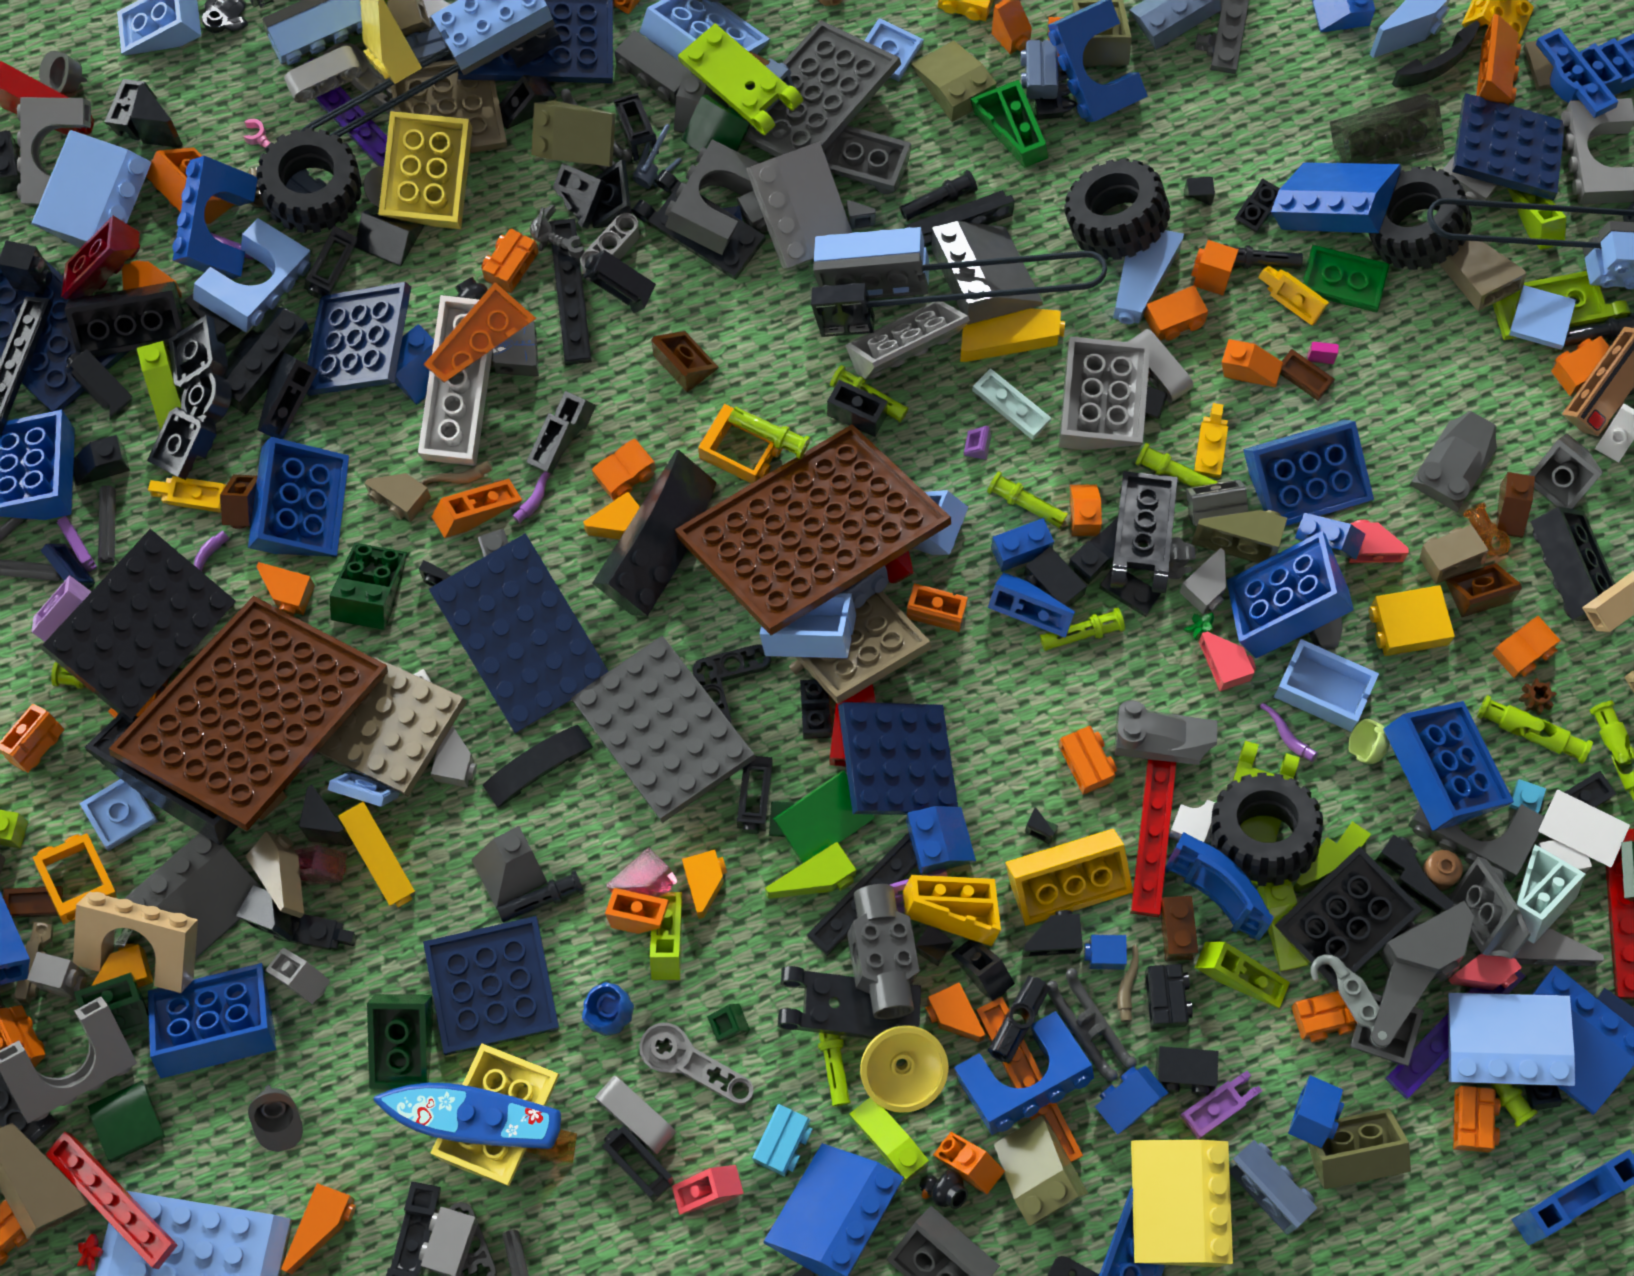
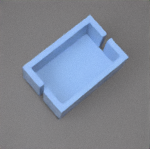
M852 593L836 595L772 636L761 626L760 638L765 656L848 658L851 635H853L856 620Z
M1300 639L1274 698L1352 732L1359 721L1379 673Z

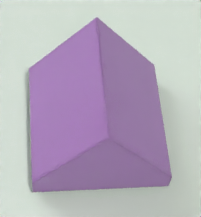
M988 426L968 431L964 456L987 460L992 436Z

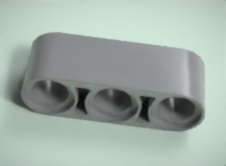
M343 46L289 71L285 75L284 80L293 100L296 103H305L355 80L362 74V68L353 49L349 46Z
M623 213L617 216L583 253L580 260L583 275L586 271L585 263L592 254L595 255L606 250L620 260L638 241L640 235L637 218L633 214ZM624 228L632 229L630 231H622ZM608 246H614V247H615L614 249H611V250L605 249V248L608 247Z
M1146 329L1128 341L1131 343L1150 344L1148 370L1150 378L1148 379L1156 389L1167 393L1166 400L1169 403H1172L1193 388L1191 377L1151 330Z
M615 1075L594 1097L622 1125L627 1126L628 1130L645 1146L648 1145L649 1149L656 1155L677 1133L670 1124Z

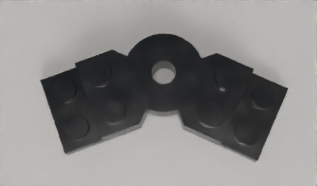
M207 315L168 339L174 384L184 388L181 399V408L176 407L168 413L147 459L148 462L184 480L187 479L189 472L192 470L197 455L206 458L217 434L215 424L225 416L232 397L230 383L224 378L228 368L225 344L217 341L214 318Z

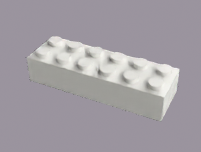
M440 296L432 354L479 301L478 299ZM493 349L445 383L431 371L429 372L418 454L422 460L470 466L477 465Z

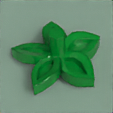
M1194 613L1192 617L1194 624L1183 629L1187 633H1193V637L1197 641L1202 633L1214 632L1212 626L1214 614L1208 613L1201 617Z

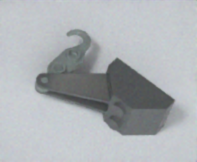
M1465 901L1387 942L1380 957L1390 972L1379 1006L1362 978L1349 970L1338 957L1333 955L1317 957L1311 965V976L1314 981H1318V968L1323 964L1332 966L1336 972L1338 992L1355 1021L1359 1025L1370 1029V1041L1374 1047L1379 1049L1386 1048L1429 983L1436 978L1440 982L1448 979L1460 967L1459 962L1465 955L1474 915Z

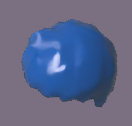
M605 982L593 987L589 991L587 998L584 1000L582 1019L592 1032H597L603 1036H611L620 1033L632 1021L634 1004L631 1002L628 993L619 985Z

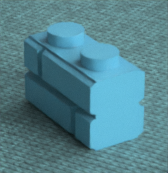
M778 1104L752 1157L753 1162L784 1177L788 1170L793 1172L800 1159V1155H797L796 1152L801 1143L807 1144L813 1131L809 1127L810 1119Z

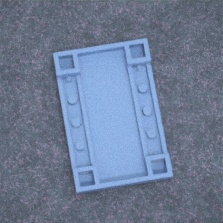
M127 1191L178 1246L159 1269L152 1268L108 1222L102 1247L103 1253L99 1259L95 1276H280L293 1220L273 1214Z

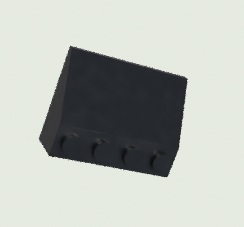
M1359 846L1275 924V927L1310 966L1319 956L1333 955L1338 957L1349 970L1357 975L1383 951L1387 942L1398 937L1422 914L1423 909ZM1328 964L1321 965L1317 973L1335 992L1338 991L1336 972Z

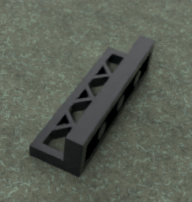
M1002 190L908 224L907 228L921 227L925 248L932 245V227L956 221L989 225L1013 216L1015 201L1012 195L1006 196Z

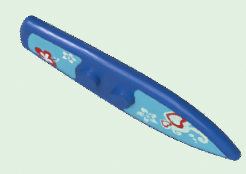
M451 1083L411 1084L391 1089L373 1098L374 1102L386 1114L406 1127L435 1138L455 1142L551 1149L558 1138L561 1127V1112L557 1109L502 1093Z

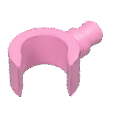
M257 119L245 121L247 128L260 129L256 135L243 136L245 142L250 145L259 144L261 147L266 148L271 142L266 137V131L262 122Z

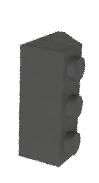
M932 1206L913 1224L887 1259L904 1276H993L1000 1267L999 1264Z

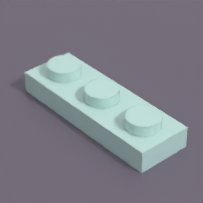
M991 368L973 386L972 391L1032 440L1051 422L1049 415Z

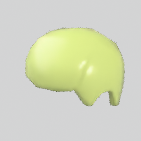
M1371 719L1359 721L1349 738V752L1355 755L1356 759L1362 763L1375 764L1387 754L1390 745L1383 730L1385 727Z

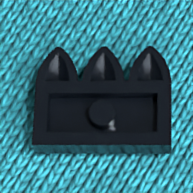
M1058 68L1057 98L1034 99L1038 120L1062 118L1064 113L1069 112L1077 105L1075 101L1063 98L1071 92L1066 83H1060L1068 78L1062 68Z

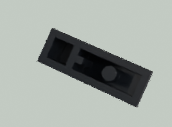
M283 352L271 375L257 430L270 437L283 439L318 370Z

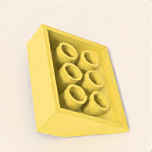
M360 0L363 43L367 48L363 52L369 63L378 70L380 75L382 74L385 80L390 78L394 84L422 69L385 1Z
M390 111L379 216L433 227L461 229L473 129L469 119Z
M481 1044L462 1085L490 1090L546 1106L560 1075ZM437 1138L431 1154L442 1162L510 1186L526 1148L471 1144Z
M1131 1141L1134 1263L1221 1267L1233 1264L1228 1141Z

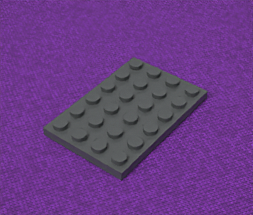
M820 20L782 62L790 69L793 87L800 92L804 101L792 111L779 100L767 112L773 119L775 127L766 135H762L754 126H750L743 140L776 157L819 141L823 151H825L901 65L900 58Z
M663 635L571 698L585 720L662 823L756 759L752 750Z

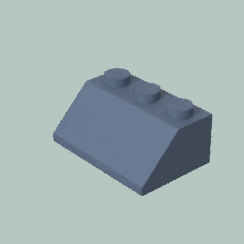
M1144 0L1129 9V12L1156 50L1221 11L1220 0Z
M1253 1140L1229 1162V1172L1283 1232L1289 1235L1317 1209L1314 1204L1315 1199L1309 1191L1303 1187L1300 1189L1292 1181L1294 1176L1285 1166H1278L1271 1158L1273 1156L1272 1152L1262 1142L1258 1144Z

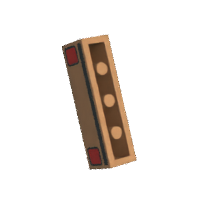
M1624 327L1562 413L1564 417L1583 433L1599 436L1607 428L1609 420L1621 408L1625 398L1634 388V328Z

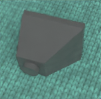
M684 72L676 96L673 129L681 133L685 132L703 95H709L725 108H729V105L697 76Z
M1566 433L1556 441L1529 475L1535 476L1534 488L1557 507L1573 509L1603 472L1590 452Z
M519 826L492 839L471 859L496 909L498 905L519 898L547 883Z
M1371 993L1379 1006L1382 996ZM1413 1007L1391 1043L1383 1049L1374 1047L1370 1041V1029L1357 1023L1350 1048L1408 1067L1424 1010Z

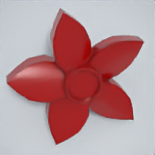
M91 1234L87 1238L86 1243H78V1250L82 1257L77 1266H85L87 1264L90 1271L95 1269V1257L99 1258L103 1253V1250L98 1247L99 1240L96 1234Z

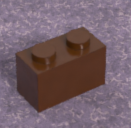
M1192 896L1163 897L1160 917L1165 961L1194 960L1198 954Z

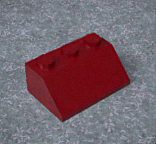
M113 215L65 263L61 297L64 299L91 296L97 289L101 290L106 285L108 278L113 273L117 274L122 269L124 262L129 257L133 258L140 249V232Z

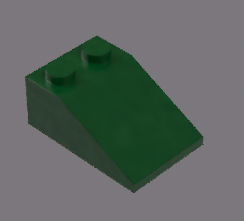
M375 994L367 1002L369 1089H394L411 1084L429 1083L433 1032L432 995Z

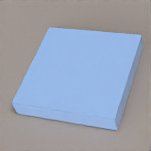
M879 18L865 41L900 58L901 65L890 77L899 82L923 45L924 39Z
M1523 285L1509 335L1562 350L1576 300Z
M347 772L330 780L328 786L329 791L380 807L397 799L399 796V792L352 772Z
M122 779L79 803L107 851L158 822L144 796Z

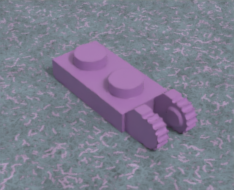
M1248 1070L1231 1082L1228 1080L1180 1115L1197 1140L1246 1106L1247 1102L1262 1092V1089L1257 1086L1250 1089L1243 1097H1240L1235 1090L1237 1086L1244 1084L1251 1077Z

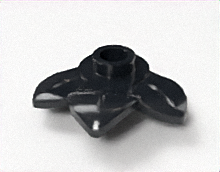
M207 0L205 2L204 8L206 12L202 15V23L209 32L219 33L224 29L237 31L248 26V22L241 17L246 8L244 0Z

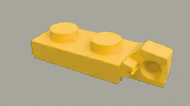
M1267 266L1258 277L1269 285L1268 290L1271 292V297L1312 326L1318 321L1329 304L1327 300L1282 269L1277 271L1271 266Z
M1213 403L1210 417L1204 416L1203 422L1200 425L1194 471L1207 477L1220 479L1228 432V420L1222 419L1224 405Z
M172 476V478H167L166 482L150 480L148 491L151 496L161 498V501L168 505L221 513L220 494L226 484L191 478L184 480L177 476Z

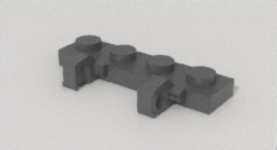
M1220 0L1221 11L1218 12L1220 18L1217 33H1213V36L1210 34L1207 36L1197 34L1194 49L1207 51V55L1212 57L1210 70L1236 74L1249 0Z

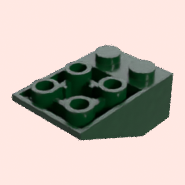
M354 542L329 595L331 620L385 630L392 614L407 552Z

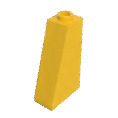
M1030 308L966 324L962 332L960 362L1057 346L1059 337H1064L1065 321H1060L1061 311Z
M364 801L338 815L389 906L395 903L399 908L411 901L413 898L410 894L415 892Z

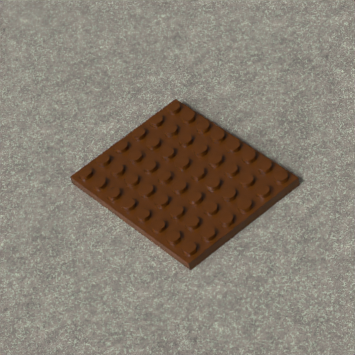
M851 424L807 450L802 459H792L676 528L675 533L683 545L772 636L951 525V516Z
M253 596L110 746L109 752L114 758L248 831L388 673V668L386 664Z

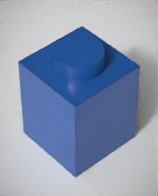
M1091 935L1089 943H1084V961H1089V969L1124 970L1127 965L1126 935Z

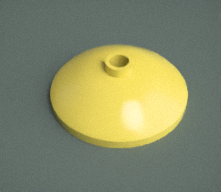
M897 1026L883 1031L869 1043L862 1056L860 1075L867 1094L876 1104L894 1112H912L927 1106L938 1097L946 1084L949 1066L946 1052L934 1035L915 1026ZM899 1059L906 1060L903 1066L896 1065Z

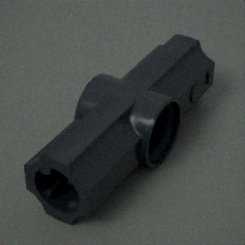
M1027 976L987 1050L996 1060L1008 1064L1012 1061L1050 990L1045 981L1038 977ZM1013 1014L1022 1016L1025 1024L1021 1025L1015 1022Z

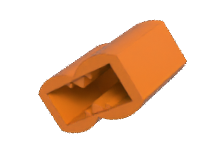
M633 439L620 447L614 454L599 462L592 469L594 478L611 499L615 500L626 492L630 494L635 484L649 481L654 476L656 465L640 443Z
M1537 616L1499 644L1492 654L1514 679L1520 674L1526 677L1537 668L1535 664L1541 658L1547 661L1558 652L1556 646L1561 640Z

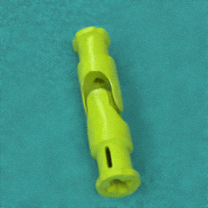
M1489 695L1485 696L1477 713V718L1479 719L1484 717L1499 724V728L1522 736L1558 754L1563 752L1578 759V763L1581 764L1585 762L1593 745V741H1583L1572 736L1570 731L1541 718L1534 717L1523 710L1511 705L1504 706L1491 700ZM1544 730L1549 737H1542L1539 734Z
M1613 700L1592 707L1589 711L1591 715H1595L1601 729L1599 733L1604 744L1613 753L1611 755L1612 762L1625 791L1630 792L1634 801V770L1629 774H1625L1620 765L1633 762L1634 748L1630 746L1627 730L1623 722H1619L1613 709L1615 704Z

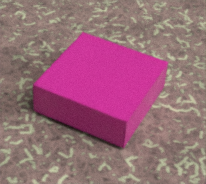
M1312 342L1307 354V360L1310 362L1334 364L1338 355L1339 345Z

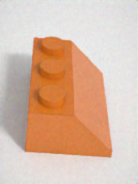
M1493 14L1482 40L1476 96H1480L1488 101L1509 105V103H1514L1517 88L1513 87V81L1517 80L1519 66L1515 65V60L1519 58L1521 44H1517L1518 32L1497 14Z
M194 147L156 151L146 175L153 183V186L180 212L183 202L181 196L187 180L186 168L190 160L202 156ZM211 196L205 206V223L211 224L235 204Z

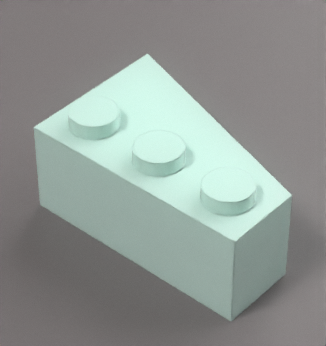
M1534 845L1516 901V905L1531 934L1528 941L1533 944L1577 898L1586 875L1537 845Z

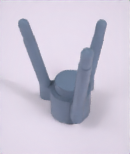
M669 124L664 126L648 158L651 146L649 142L646 143L638 166L633 172L632 179L635 183L646 189H650L652 185L658 187L654 181L658 176V168L652 162L670 128ZM677 158L665 170L671 172L682 162V159Z

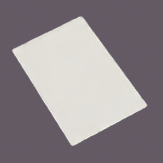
M1557 790L1538 832L1612 867L1621 847V842H1623L1630 825Z

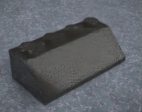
M1426 93L1330 121L1333 145L1341 163L1398 164L1445 150L1439 100Z

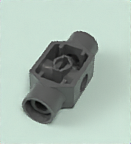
M888 884L868 885L854 892L857 919L853 921L847 933L856 989L870 994L873 1016L875 1018L896 1019L907 1016L914 1011L910 985L913 984L920 972L910 916L897 911L893 886Z

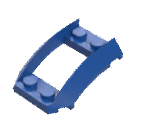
M1183 832L1165 866V873L1168 874L1169 871H1172L1184 877L1185 883L1198 889L1214 901L1233 924L1231 931L1236 933L1239 930L1249 935V938L1260 940L1270 927L1274 916L1269 913L1255 886L1230 858L1214 847Z

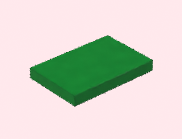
M1312 244L1302 283L1325 300L1377 313L1390 264Z
M841 771L773 818V820L803 864L834 843L838 842L839 844L875 817L873 814L852 813L848 776L845 771Z

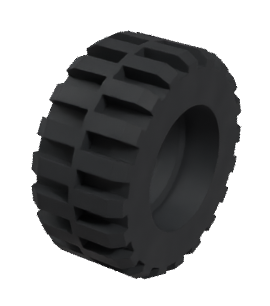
M305 128V131L298 132V129L290 131L291 134L287 136L282 134L276 138L277 142L275 144L271 142L265 148L267 154H261L258 161L260 166L256 169L257 184L267 212L271 213L272 218L277 223L282 222L283 227L289 230H293L295 227L297 232L307 233V230L319 233L323 228L327 227L330 230L333 226H336L335 223L346 221L348 219L347 213L355 211L357 208L356 202L360 200L362 194L361 177L352 149L347 143L342 142V138L335 134L330 136L329 131L319 129V132H315L314 128ZM319 168L333 175L331 181L324 188L313 193H297L286 187L289 179L300 170Z
M1113 159L1108 160L1106 164L1100 166L1097 164L1092 167L1091 171H1085L1080 175V180H1075L1072 184L1071 191H1068L1065 199L1064 211L1077 245L1084 251L1098 253L1105 260H1108L1109 257L1113 258V260H1121L1124 256L1130 258L1136 256V252L1141 250L1144 252L1149 249L1152 242L1156 243L1161 237L1160 232L1164 233L1168 226L1171 213L1170 205L1161 178L1152 167L1147 164L1143 165V162L1134 159L1132 162L1129 159H1120L1116 162ZM1133 203L1128 209L1118 214L1102 215L1113 206Z
M1418 166L1411 167V170L1406 172L1401 170L1379 233H1368L1377 255L1381 256L1382 260L1386 263H1393L1394 267L1403 269L1406 266L1408 270H1418V267L1430 268L1432 264L1437 262L1441 264L1447 260L1446 257L1456 254L1459 251L1458 246H1463L1466 241L1442 238L1431 229L1428 221L1415 227H1401L1398 225L1409 214L1429 209L1432 203L1438 199H1467L1459 180L1442 169L1436 171L1434 167L1426 166L1425 169H1421ZM1441 204L1433 209L1438 211L1433 218L1440 229L1452 234L1467 235L1470 233L1472 214L1469 206Z
M1267 772L1257 773L1255 777L1248 774L1242 776L1239 783L1237 780L1232 781L1227 785V790H1222L1217 796V802L1213 805L1211 817V846L1230 858L1246 874L1250 881L1258 882L1257 886H1266L1267 883H1273L1274 886L1283 885L1286 879L1289 882L1298 879L1300 872L1302 874L1306 873L1311 868L1312 862L1316 861L1323 832V814L1319 811L1320 805L1317 799L1311 798L1312 792L1305 786L1300 788L1298 781L1292 778L1286 780L1283 778V775L1276 773L1274 776H1267ZM1271 816L1287 824L1293 833L1282 841L1264 843L1247 836L1240 828V825L1252 817Z

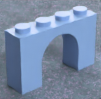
M259 218L242 234L241 250L264 264L273 276L262 284L248 286L238 284L210 267L194 283L193 300L246 333L253 325H259L265 312L269 308H275L281 295L284 292H290L298 277L306 275L311 266L309 262V249Z

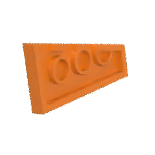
M494 283L423 365L445 383L530 324L536 317L497 283Z

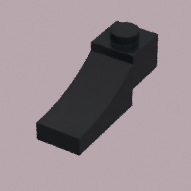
M565 391L555 414L548 413L526 462L553 474L561 456L571 441L582 429H586L596 405Z
M1118 517L1090 541L1088 540L1070 558L1068 566L1087 584H1090L1104 568L1107 569L1113 563Z
M1393 835L1376 860L1400 875L1396 883L1408 895L1437 915L1450 909L1455 902L1445 896L1423 872L1415 857L1418 851L1413 848V844L1406 838Z

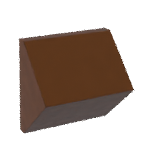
M686 331L657 335L651 339L653 356L686 392H689L719 368Z
M1497 563L1446 580L1461 618L1513 602L1522 589L1521 583Z

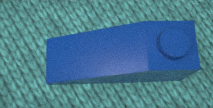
M1004 572L995 584L988 608L1064 638L1067 636L1075 611L1030 582Z

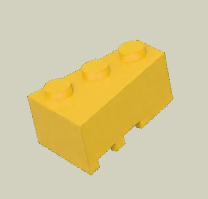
M910 876L903 890L905 915L910 916L912 920L989 946L993 945L1001 931L995 879Z

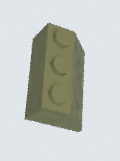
M1390 1108L1343 1117L1338 1120L1335 1119L1334 1121L1338 1122L1339 1125L1333 1139L1327 1138L1322 1148L1308 1143L1316 1175L1324 1189L1338 1188L1348 1184L1367 1182L1377 1178L1411 1172L1409 1141Z

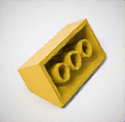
M1114 829L1005 862L1010 885L1025 926L1047 920L1051 915H1055L1057 911L1071 910L1073 912L1133 892L1125 846Z

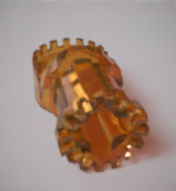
M1485 502L1475 505V509L1471 507V510L1467 509V511H1464V518H1468L1470 524H1472L1488 548L1487 555L1494 557L1509 551V536L1504 531L1498 530L1496 524L1491 522L1485 510ZM1494 536L1500 540V549L1498 551L1492 546V538Z

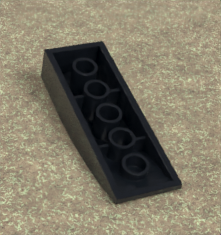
M676 450L592 584L629 614L648 616L688 550L678 539L675 529L707 510L717 482L680 450Z
M118 714L85 746L87 752L137 792L218 845H221L238 827L110 755V746L138 718L137 716H134L128 722Z

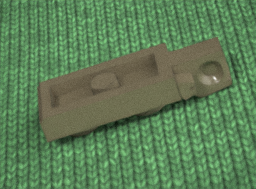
M34 922L30 941H27L26 951L30 958L29 973L36 953L47 954L43 952V949L53 939V926L51 924ZM27 979L17 982L14 996L20 1004L30 1005L32 997H37L39 988Z

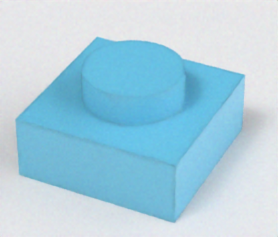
M1518 779L1512 795L1514 802L1509 807L1517 809L1522 804L1539 813L1546 788Z

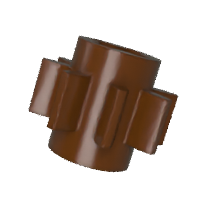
M1535 678L1532 682V687L1525 683L1522 691L1526 694L1521 695L1519 701L1524 702L1527 706L1526 712L1533 710L1539 716L1544 708L1550 711L1554 706L1550 700L1554 699L1557 695L1556 692L1551 691L1549 687L1550 682L1546 684L1541 683L1538 678ZM1536 694L1541 696L1539 700L1534 697Z

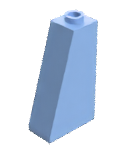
M1165 230L1164 233L1160 232V239L1156 243L1152 242L1149 249L1144 252L1142 250L1136 252V256L1130 258L1125 256L1113 319H1118L1123 324L1140 323L1146 304L1151 303L1180 251L1184 233Z

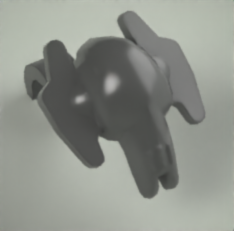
M550 205L547 208L541 207L539 216L530 225L532 238L539 242L538 249L542 251L549 241L558 247L567 249L572 257L581 258L585 252L584 248H574L576 245L581 244L579 236H572L567 239L553 233L552 226L548 220L556 211L555 205Z
M1174 537L1171 541L1168 579H1180L1183 574L1193 571L1192 567L1184 566L1189 560L1196 559V548L1192 544L1183 542L1180 537Z

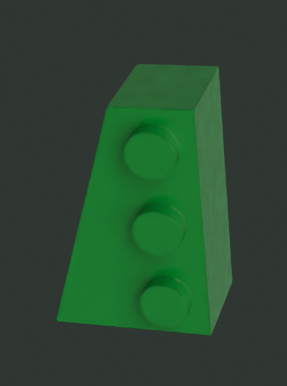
M1019 80L970 98L975 115L1024 168L1049 158L1046 142Z

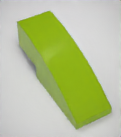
M1352 821L1337 843L1327 837L1319 848L1316 861L1312 862L1311 868L1300 876L1293 890L1299 892L1323 881L1359 846L1362 847L1371 833Z

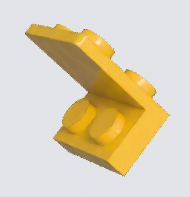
M1472 0L1461 25L1467 27L1477 20L1480 23V27L1485 24L1489 26L1493 14H1497L1518 32V44L1534 7L1527 0Z

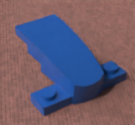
M1560 28L1537 39L1536 46L1553 66L1550 84L1555 93L1567 103L1580 100L1594 118L1617 107L1618 100L1615 98V94L1634 88V34L1620 41L1613 38L1600 46L1594 43L1580 52Z

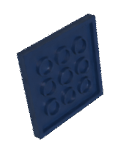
M1465 93L1461 104L1452 172L1554 200L1558 193L1565 128L1563 120L1505 103L1488 101L1480 96Z
M400 282L323 295L320 298L307 363L317 369L318 372L306 393L308 396L394 383L411 293V286L408 283Z
M842 702L838 705L853 814L907 815L908 812L934 806L958 807L943 705Z
M537 916L423 941L445 1056L480 1048L481 1044L490 1046L560 1030Z

